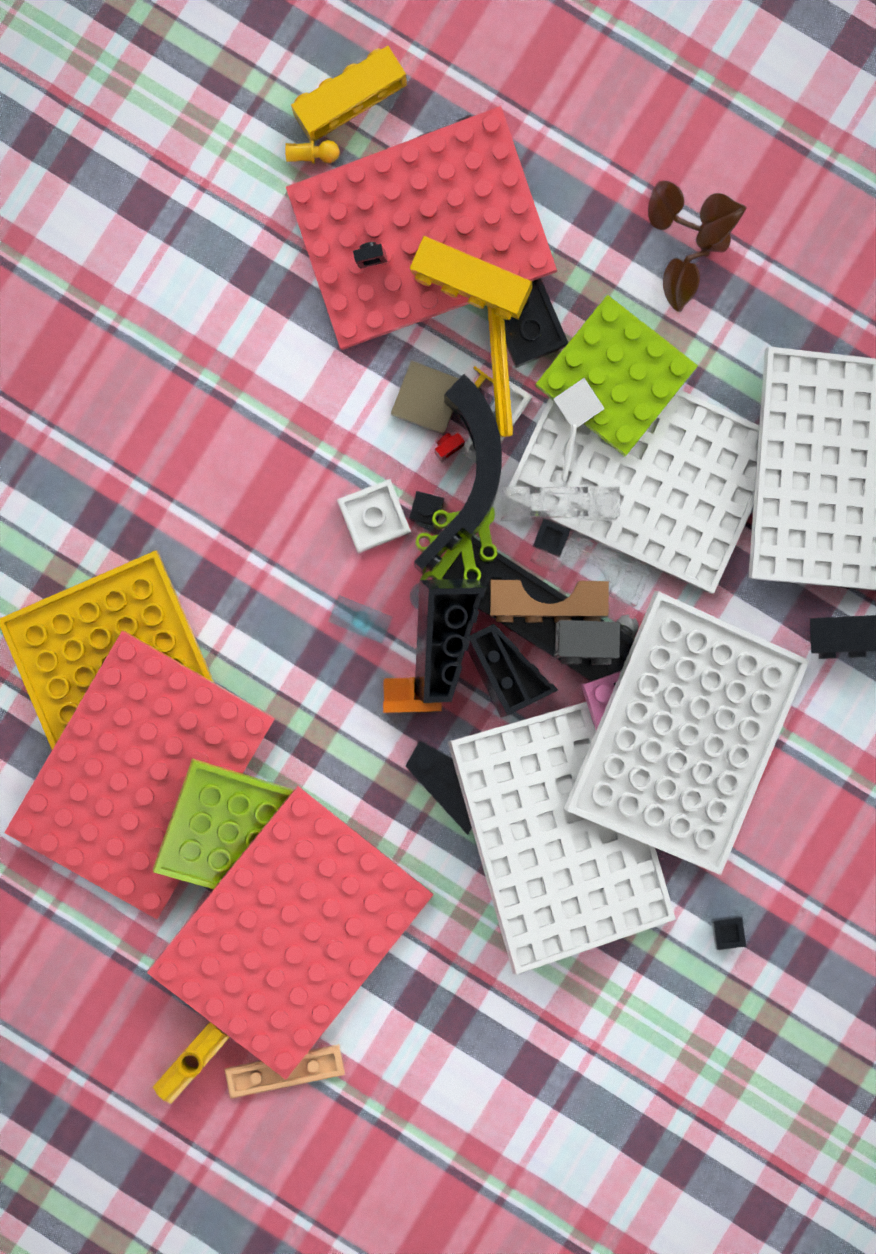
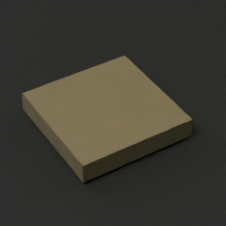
M411 360L393 405L391 415L444 435L453 410L444 403V394L459 378Z

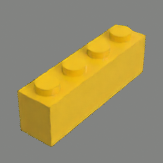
M389 46L383 49L377 48L371 51L367 58L360 63L348 65L342 74L322 81L314 91L299 95L294 100V103L291 104L293 115L309 141L314 140L315 142L407 86L406 73Z
M423 236L410 266V270L415 275L414 279L417 282L426 286L434 283L442 287L441 291L455 298L460 294L469 298L467 301L469 304L483 309L484 306L495 309L494 314L506 320H510L511 317L519 319L533 288L532 282L528 279L426 236Z

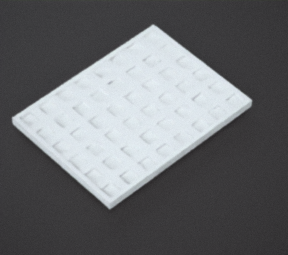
M767 347L765 349L748 579L876 591V359L778 347Z
M679 389L626 457L584 424L577 427L567 479L562 481L561 475L571 425L556 402L549 398L503 499L705 592L714 594L754 506L759 425Z
M587 702L448 742L512 972L516 975L676 920L655 847L564 810L596 733Z

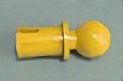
M311 140V143H285L286 162L312 161V164H315V158H320L325 163H333L340 155L338 145L331 140L323 141L319 146H315L314 140Z

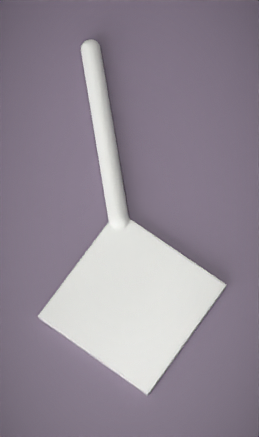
M585 378L554 398V401L571 425L561 475L562 481L567 479L577 427L605 409Z

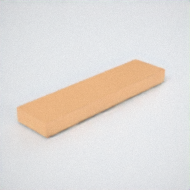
M337 1044L309 1050L286 1080L262 1061L225 1068V1075L230 1099L342 1076L345 1075L340 1045Z

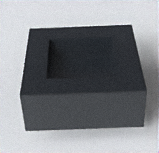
M376 242L364 243L359 246L360 249L353 251L355 262L360 269L388 262L385 249L382 244H376Z
M416 491L409 520L433 526V514L438 510H442L444 498ZM440 515L435 518L437 523L439 521Z
M543 519L532 547L560 558L571 529Z
M741 916L711 919L715 949L723 950L746 947L743 918Z

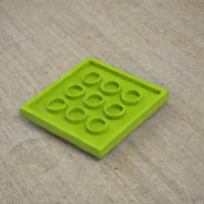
M607 294L537 381L535 386L554 401L555 397L585 378L605 409L583 424L626 457L698 365Z
M192 758L153 866V872L214 889L294 789Z

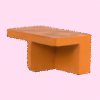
M415 677L385 678L383 680V713L442 711V702L423 703L414 692Z

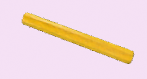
M487 306L496 422L500 437H509L513 435L505 322L503 318L494 314L495 309Z

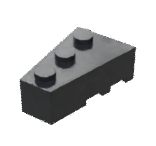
M876 615L810 618L811 653L818 654L819 659H835L836 653H848L849 658L867 657L866 652H876Z
M495 624L469 636L470 644L467 651L501 718L558 691L539 672V669L519 652L520 650Z
M419 740L405 767L468 835L472 826L452 757Z

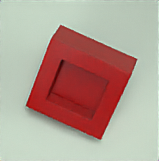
M459 432L453 436L448 433L436 442L438 447L435 448V454L442 463L463 448L465 441Z

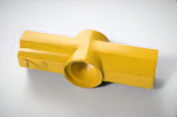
M209 1022L153 1085L152 1088L163 1101L172 1104L230 1037ZM188 1055L195 1056L198 1059L199 1065L197 1067L189 1066L186 1063L185 1057Z

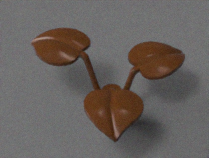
M659 181L652 191L648 205V217L651 225L658 230H666L672 225L674 220L678 224L699 231L696 243L702 250L686 256L684 261L679 258L672 259L663 275V290L667 301L673 309L682 312L684 306L696 294L700 283L699 269L694 263H690L691 260L702 256L708 257L710 251L725 252L731 243L730 233L738 224L747 207L725 194L714 193L705 200L701 207L700 220L702 224L699 226L681 219L677 215L681 212L685 203L681 189L673 182Z

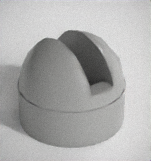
M628 614L622 615L616 621L620 622V631L633 639L639 628L636 618H630Z

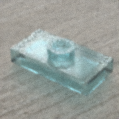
M339 595L328 622L382 644L393 617Z

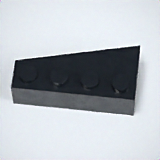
M477 579L420 580L414 692L423 703L452 702L463 667L461 665L462 659L470 644L469 636L473 623H476L479 614V603L481 597L484 598L486 587Z

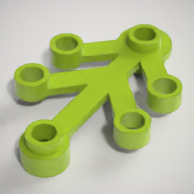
M492 507L488 518L478 531L482 546L479 556L485 562H491L497 556V548L492 544L489 525L495 518L494 507ZM444 510L436 511L432 517L433 526L437 529L446 528L460 511L447 513ZM442 515L446 518V522L439 524L435 518ZM462 533L460 536L463 539L452 551L448 549L442 557L443 560L433 572H425L420 580H427L428 578L441 580L461 552L464 565L463 579H468L467 572L474 571L479 581L481 572L475 564L471 540ZM419 534L415 542L416 548L423 552L427 547H422L419 544V540L426 538L431 544L438 535ZM490 548L493 551V556L486 557L483 554V550Z

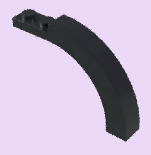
M465 374L444 394V403L463 422L472 440L476 456L475 481L462 510L414 561V567L422 575L427 570L433 572L443 560L440 556L447 549L452 551L463 539L460 536L462 533L469 540L473 539L488 518L499 488L502 448L497 422L485 397Z

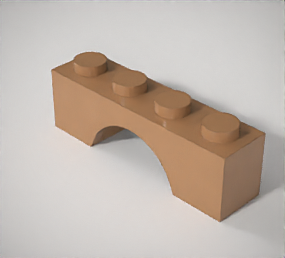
M490 580V617H496V622H513V617H525V622L542 623L543 617H554V623L560 620H572V618H583V621H601V618L609 616V581H578L567 599L559 603L545 604L531 598L524 590L520 580Z

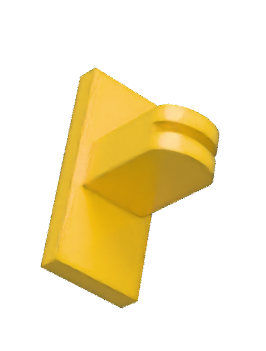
M476 366L473 367L475 371L481 374L474 383L478 389L485 379L493 383L491 377Z

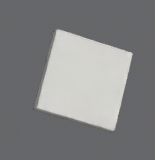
M390 479L337 499L358 554L411 533Z

